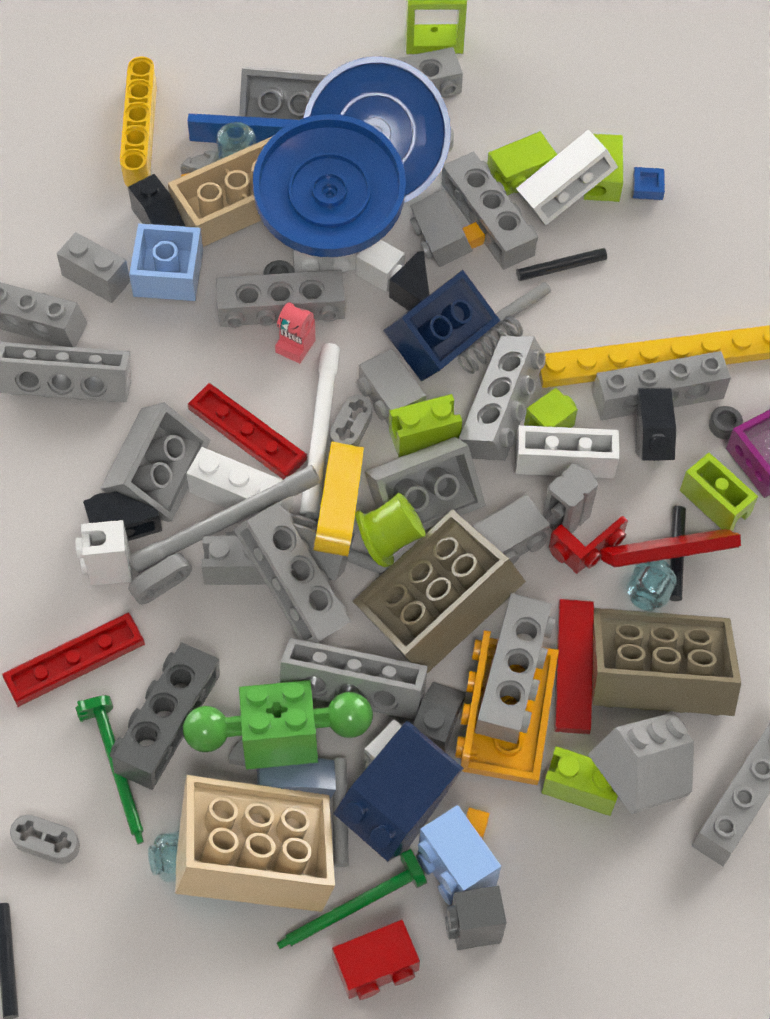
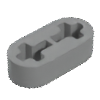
M353 395L347 398L331 427L330 442L359 446L372 419V403L367 397ZM358 407L362 408L363 412H359L355 420L352 419V411H356ZM347 429H350V438H346L344 441L339 440V436L343 437Z
M182 553L173 554L137 576L130 583L128 590L139 604H147L184 581L192 572V566Z
M33 815L20 816L11 825V839L16 847L23 852L60 864L72 861L79 853L80 845L74 831L66 826ZM30 826H33L35 833L41 836V839L29 836L26 841H23L20 831H27ZM66 837L70 848H62L60 853H58L55 845L50 843L49 839L61 842Z

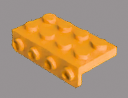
M484 630L483 639H475L472 660L478 661L477 672H469L466 692L473 693L471 704L464 703L461 725H467L465 737L458 736L455 758L462 759L461 766L464 768L462 772L538 785L559 650L546 648L548 651L543 669H535L533 679L540 680L535 701H527L525 711L532 712L527 733H519L517 744L475 733L499 640L490 638L491 631ZM514 664L509 666L516 673L525 671L520 665ZM504 696L500 698L505 704L514 705L518 703L516 699H514L511 696Z

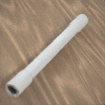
M326 343L321 346L318 367L319 380L308 466L313 465L321 483L302 492L300 516L312 520H318L334 381L338 370L340 354L339 346L332 343Z

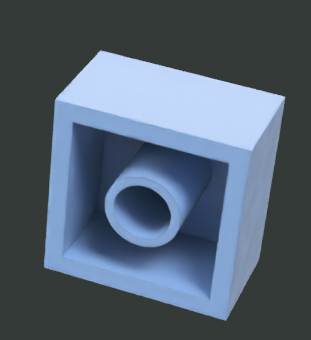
M138 223L129 273L133 297L196 301L203 256L201 228Z
M458 805L420 829L417 860L428 875L434 874L440 883L437 886L438 890L448 905L452 904L455 892L497 886L501 865Z

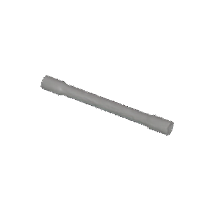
M310 465L286 477L282 482L160 542H154L130 554L131 563L135 570L140 573L158 564L168 556L203 540V536H211L291 496H296L320 484V478L313 465Z

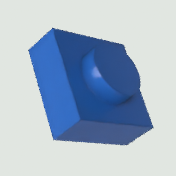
M634 167L633 198L663 200L665 194L664 169Z

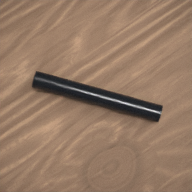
M605 248L516 269V275L519 281L607 260V252Z
M675 506L673 507L671 537L685 535L686 508ZM684 557L670 559L669 600L677 602L682 600Z
M0 903V988L3 1019L19 1017L9 903Z

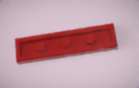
M208 383L188 403V410L283 480L294 474L307 461V454L211 383Z
M720 529L601 548V560L616 568L739 548L741 546V534L728 529Z
M559 600L557 650L559 651L556 667L554 732L589 735L591 732L594 601Z
M128 612L2 673V677L17 707L145 645V642Z

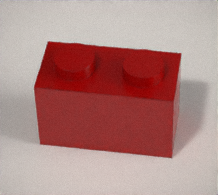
M403 919L332 947V958L348 999L358 996L359 1000L370 998L380 992L379 987L391 982L395 986L404 984L415 978V972L419 971L420 960Z

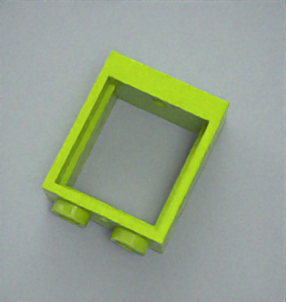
M406 0V54H421L451 47L454 48L455 54H463L467 0ZM415 10H458L457 24H415Z

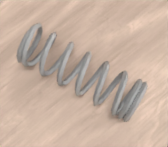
M507 315L503 318V321L497 323L496 328L489 330V334L481 336V341H475L473 347L469 346L465 353L458 355V361L466 372L474 374L475 370H479L477 362L467 354L469 349H473L476 358L482 364H487L484 354L475 348L477 343H481L484 352L492 358L494 351L483 339L488 336L492 346L496 348L493 340L498 343V340L491 335V332L496 330L499 338L501 334L507 336L505 332L499 329L501 324L504 325L510 336L523 335V328L515 317ZM508 320L511 321V322L515 325V327H516L517 330H518V333H517V331L515 330V328L508 323ZM485 346L490 350V352L492 353V355L487 351V349L485 348ZM460 356H464L466 358L468 364L473 369V371L468 370L464 366Z

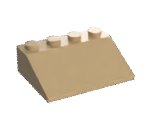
M187 775L176 856L175 894L322 912L335 887L329 795Z

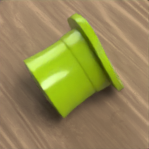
M397 493L378 509L364 514L361 510L355 512L356 521L365 547L372 559L382 567H389L394 563L393 554L398 552L399 549L426 536L425 529L416 511L400 493Z

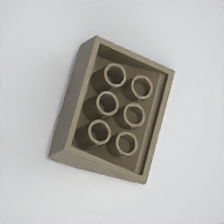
M452 509L426 533L425 537L418 540L352 602L410 663L428 666L427 673H429L510 597L511 593L516 592L526 581L506 555Z
M594 608L593 705L609 708L622 707L641 710L674 711L677 713H700L714 716H735L741 688V677L730 618Z

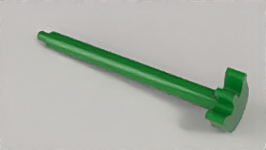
M101 695L77 701L78 706L75 709L80 722L91 718L96 719L131 835L135 836L137 845L144 843L142 836L144 830L128 779L114 773L113 762L110 757L111 749L116 741L107 715L113 709L111 698L108 695Z
M409 849L400 854V860L406 869L405 871L286 934V938L277 942L279 949L289 944L292 947L413 882L416 888L427 883L426 877L413 851Z

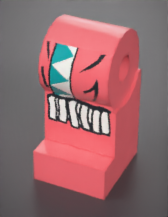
M288 302L283 307L277 321L279 340L275 345V352L300 364L316 341L315 319L313 312L301 310L295 307L293 303Z

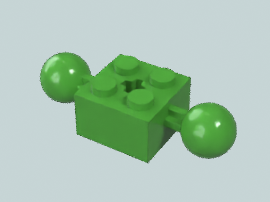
M310 680L239 687L241 716L225 717L215 707H198L192 710L185 718L183 736L191 748L204 753L219 749L226 742L227 737L242 736L246 770L318 763L315 728L330 727L341 737L356 738L369 729L373 719V711L369 701L364 696L355 692L339 694L331 701L329 707L313 709Z

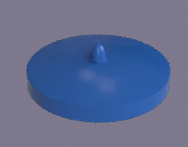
M371 56L349 61L334 69L319 83L306 106L303 118L323 114L344 115L364 121L382 132L395 146L404 165L406 176L404 203L420 195L433 183L447 159L451 140V125L444 99L433 82L425 74L401 60Z
M323 114L309 116L290 123L274 134L265 144L254 167V201L263 224L283 244L311 256L342 257L371 247L385 237L393 228L404 205L406 176L398 151L382 132L372 125L353 117Z

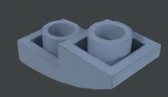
M318 758V763L257 769V785L325 794L332 798L336 791L334 760Z

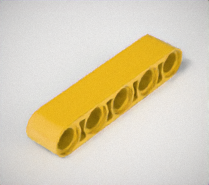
M144 56L133 58L127 67L120 150L123 181L127 187L151 174L157 83L154 63L150 58Z
M331 442L313 551L347 557L349 555L364 447Z

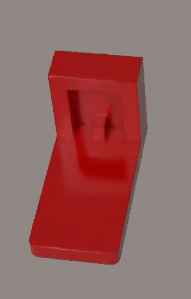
M621 516L587 546H584L561 524L551 533L549 543L551 554L560 563L568 565L576 574L585 567L590 569L600 561L601 548L618 546L627 535L625 529L628 520Z

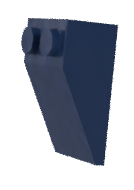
M461 270L383 331L422 382L443 369L500 322V319L465 271Z
M407 721L353 783L333 814L389 862L408 850L419 834L420 829L424 827L464 768Z

